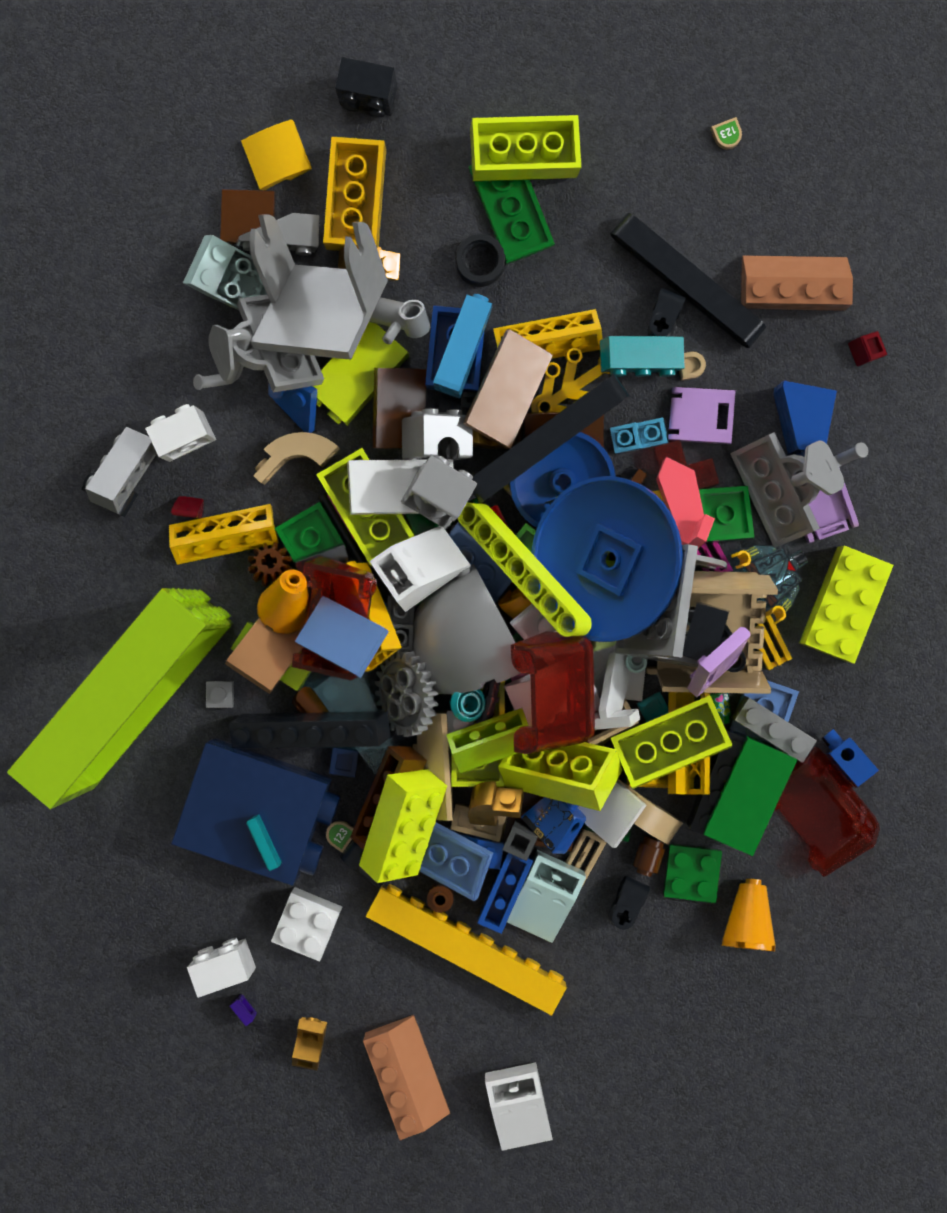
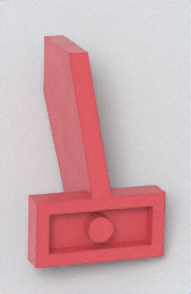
M666 457L656 478L664 504L676 522L682 545L690 544L699 548L707 541L715 518L707 514L704 515L695 471Z

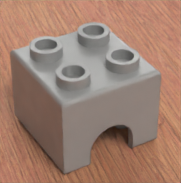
M422 409V411L411 412V417L402 419V459L417 460V458L422 459L437 455L445 459H453V461L471 458L473 456V433L471 428L463 424L466 415H462V410H447L446 412L438 413V409Z
M437 455L435 457L430 456L420 467L404 494L401 503L446 529L452 521H455L460 516L477 483L472 480L473 476L464 470H455L449 466L448 460Z

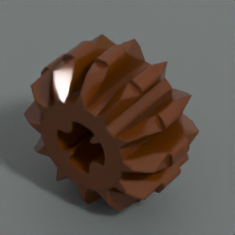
M263 543L262 551L254 548L255 556L248 557L249 563L252 564L248 567L249 573L254 574L253 580L255 582L262 579V586L264 587L268 585L269 581L273 583L285 571L292 570V567L289 566L292 563L291 556H286V548L278 550L277 543H274L271 549H268L267 543ZM272 561L274 567L268 569L266 562Z

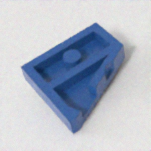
M269 384L268 395L304 432L312 433L315 430L317 388L310 386L273 393Z

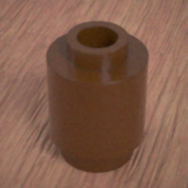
M644 836L643 841L639 843L633 866L637 867V873L649 877L652 876V873H658L665 851L663 848L664 842L650 836Z
M439 882L434 883L428 891L427 903L429 907L438 913L446 912L451 908L454 900V891ZM438 895H442L445 901H438L435 898Z

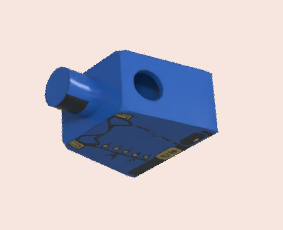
M832 729L821 738L831 750L826 754L827 758L851 788L859 787L879 771L850 737L843 741L837 732ZM843 750H846L849 753V759L847 761H845L841 757V752Z
M546 797L541 799L521 817L552 853L565 854L586 821V816L578 809V805Z

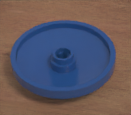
M579 432L511 481L510 488L513 501L520 514L537 528L543 514L550 506L549 503L545 504V502L556 499L562 492L581 481L595 477L616 476L613 463L601 444L589 435Z

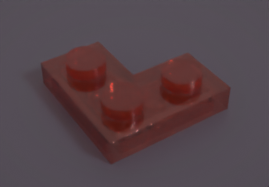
M680 440L654 447L659 470L663 460L668 457L695 471L698 489L719 484L712 458L687 465Z

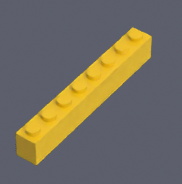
M388 884V886L382 885L366 914L367 918L549 1015H553L567 988L566 982L563 980L564 977L553 970H550L548 973L541 969V965L531 958L524 960L518 957L517 951L506 945L501 948L494 944L495 940L483 933L479 936L471 932V927L461 921L454 923L447 919L448 915L446 913H438L424 907L425 903L414 896H411L409 899L402 895V890L394 885Z

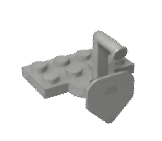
M268 295L239 298L237 306L244 322L239 323L234 329L228 330L219 325L212 326L209 334V348L219 374L210 376L197 374L194 377L193 385L196 390H201L202 388L232 384L239 379L243 367L252 370H264L273 393L322 385L324 377L313 355L253 348L251 340L271 303Z
M775 432L730 454L745 486H748L749 495L774 548L820 529L809 504L816 499L820 490L826 495H832L842 490L844 478L839 467L855 459L865 458L868 455V447L860 442L855 447L833 456L831 449L825 442L817 441L805 448V457L796 454L786 456Z

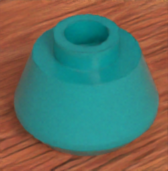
M480 689L465 693L454 692L450 699V707L457 719L464 722H472L482 715L485 709V698Z

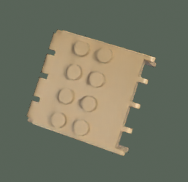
M694 571L690 606L696 607L697 602H702L730 610L726 624L731 632L734 633L740 627H745L750 632V637L742 650L746 657L745 667L739 672L726 671L703 693L771 694V687L761 671L763 652L753 651V649H762L764 643L765 627L755 626V624L765 623L766 601L757 600V598H766L767 595H778V589L769 575H758L757 572ZM657 661L656 666L646 667V673L658 676L662 692H690L687 689L692 680L690 675L698 667Z

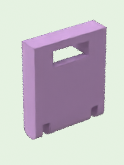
M672 387V394H681L682 398H671L669 430H678L679 435L668 434L669 441L731 444L735 390ZM718 405H729L727 430L717 429Z
M845 483L842 490L832 495H826L820 490L816 499L809 504L820 528L814 531L818 540L849 530L846 519H849L852 528L859 526ZM812 533L805 535L808 544L814 542Z
M740 627L709 656L703 655L697 661L699 666L690 675L692 680L687 688L696 697L701 695L737 661L750 637L749 630L745 627Z

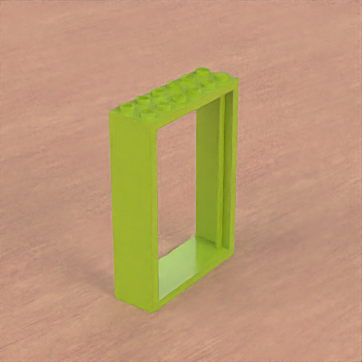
M162 588L7 773L50 810L93 790L233 625V622L229 620L231 615L221 606L217 608L209 603L211 598L200 589L197 591L196 589Z

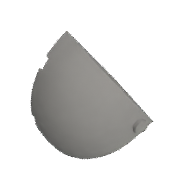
M474 564L461 571L455 578L423 599L414 613L413 651L415 656H420V663H426V672H432L430 679L431 681H436L433 690L438 692V694L465 693L483 688L487 681L495 679L496 683H499L529 669Z

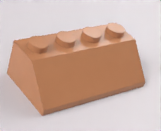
M742 256L741 304L747 309L846 310L852 305L853 276L847 257Z
M414 1015L365 1032L363 1043L400 1140L426 1131L450 1114L448 1104Z

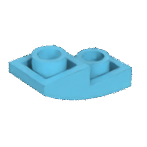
M663 417L610 428L615 454L669 444Z

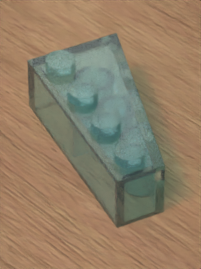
M342 668L313 689L329 712L380 711L365 673L359 678ZM390 737L379 747L355 748L376 775L388 746H394Z

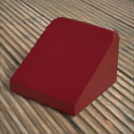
M878 331L861 336L848 343L857 366H862L888 355Z
M179 496L172 507L171 513L176 516L200 519V517L202 518L204 500L202 498Z

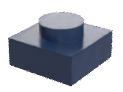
M333 747L329 774L356 777L360 751Z

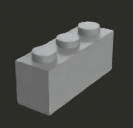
M126 427L122 434L115 438L112 449L108 455L103 456L98 470L86 482L85 490L90 502L118 514L157 454L149 436Z
M746 696L743 697L731 716V719L788 755L797 758L802 763L817 742L808 734Z

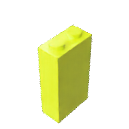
M368 322L352 359L332 358L321 370L324 377L322 385L313 386L317 388L316 405L320 407L324 404L330 410L327 415L338 425L343 421L348 426L373 398L374 368H399L409 357L408 351L397 341L393 340L391 344H386L382 338L386 332L376 323Z

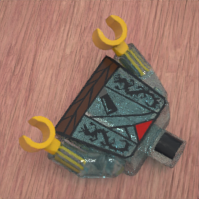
M753 546L732 554L731 558L738 557L740 560V564L735 566L736 569L741 568L743 572H757L758 575L770 576L778 589V595H767L766 598H760L762 601H766V608H771L765 615L769 616L772 613L775 615L776 621L773 622L774 625L784 620L786 612L793 605L800 590L799 583L802 581V578L797 569L808 563L804 553L798 550L792 555L787 556L783 549L777 550L773 546Z

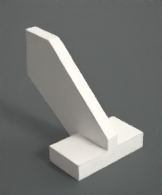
M615 649L608 656L599 712L591 713L579 720L581 731L631 727L640 720L638 709L622 710L630 673L626 667V655L616 654Z

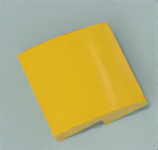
M293 120L273 125L241 140L260 190H267L285 179L292 180L312 169Z

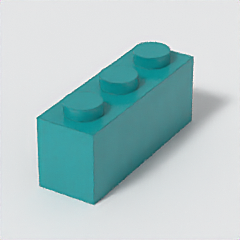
M608 336L600 340L601 372H610V376L615 374L617 377L626 376V372H635L636 377L651 376V372H659L661 377L675 376V372L685 368L684 337Z

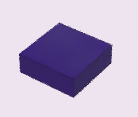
M243 994L237 996L230 1004L231 1009L245 1026L250 1024L257 1015V1012Z

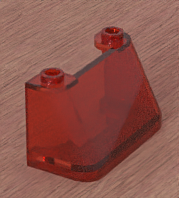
M318 557L304 563L303 575L311 578L307 582V587H312L308 619L322 596L369 619L371 599L377 587V581L372 573L327 557ZM304 647L300 654H293L292 667L350 681L357 678L356 675Z
M546 631L511 644V660L514 668L518 672L530 674L532 727L523 726L516 730L514 734V752L531 754L581 744L591 739L595 731L594 660L593 646L590 640L585 636L564 637L557 632Z
M814 747L811 749L803 763L797 760L774 812L779 809L809 845V863L815 871H819L825 877L875 847L880 826L874 814L819 748Z

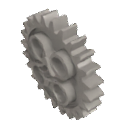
M397 651L380 664L382 671H377L376 673L380 678V681H375V684L379 687V691H376L375 695L380 696L377 705H382L383 709L381 711L388 712L391 731L397 730V735H404V737L420 735L423 731L428 730L427 725L433 724L431 717L436 716V712L433 710L434 706H438V703L434 700V696H437L438 692L433 690L436 681H431L432 672H426V663H420V656H415L414 651Z

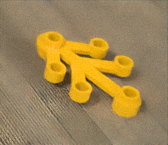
M570 348L565 355L567 363L561 390L552 395L554 380L560 374V366L555 362H550L548 367L550 365L555 366L557 372L552 376L546 370L542 393L533 399L531 411L542 412L540 405L542 402H547L549 409L546 412H561L567 407L558 405L566 398L578 400L588 392L580 390L602 374H610V372H601V358L599 357L598 365L574 380L577 363L582 359V352L578 348ZM571 351L578 353L576 361L570 359L569 354Z

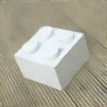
M189 404L183 405L175 409L176 414L168 418L165 416L155 418L150 422L151 426L145 428L160 458L171 462L216 440L204 412L194 405L191 407Z
M294 887L271 942L320 962L342 906Z
M237 938L229 939L222 943V947L213 949V946L206 947L198 951V955L193 957V961L187 969L197 998L247 981L256 966L246 938L240 941Z

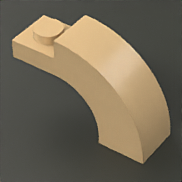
M297 432L284 435L272 441L264 448L271 457L268 460L264 458L256 466L255 470L257 472L254 477L265 485L286 462L300 457L314 460L323 468L340 448L329 439L314 433Z
M618 779L622 785L647 805L634 824L658 840L669 844L683 822Z

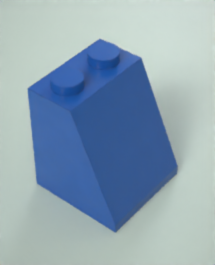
M783 381L774 388V399L788 454L805 457V448L808 445L817 441H823L827 444L836 390Z

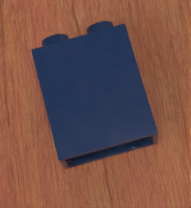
M215 738L205 744L172 845L293 886L301 872L311 876L314 875L324 847L323 845L311 842L317 823L331 825L341 796L328 792L333 778L245 748H232L231 743ZM260 814L282 862L279 867L271 871L267 869L246 824L250 818Z

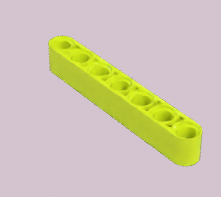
M467 502L458 517L460 524L556 631L564 637L588 634L592 625L591 618L488 505Z

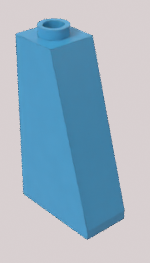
M474 294L473 297L466 295L433 382L436 391L459 399L461 398L492 310V303L488 302L489 299L480 294Z

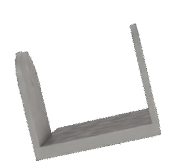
M268 214L258 215L263 237L266 239V245L258 231L251 229L250 253L271 303L251 340L253 348L351 360L388 282L369 226L364 222H352L359 250L352 238L345 236L344 261L346 269L295 265L276 219Z
M682 545L683 565L681 578L670 605L663 615L648 629L631 638L617 641L615 653L698 667V660L683 657L695 567L727 569V562L697 555L698 546Z

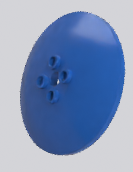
M612 476L590 478L562 492L543 514L534 535L531 551L591 618L592 625L589 633L578 637L597 642H613L628 639L640 634L653 625L663 615L674 598L680 582L683 565L680 533L671 512L664 502L645 486L629 479ZM610 552L616 557L615 564L612 567L606 564V556Z

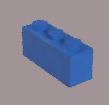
M508 852L505 853L500 870L497 871L479 912L478 924L502 934L532 866V855H529L527 861Z

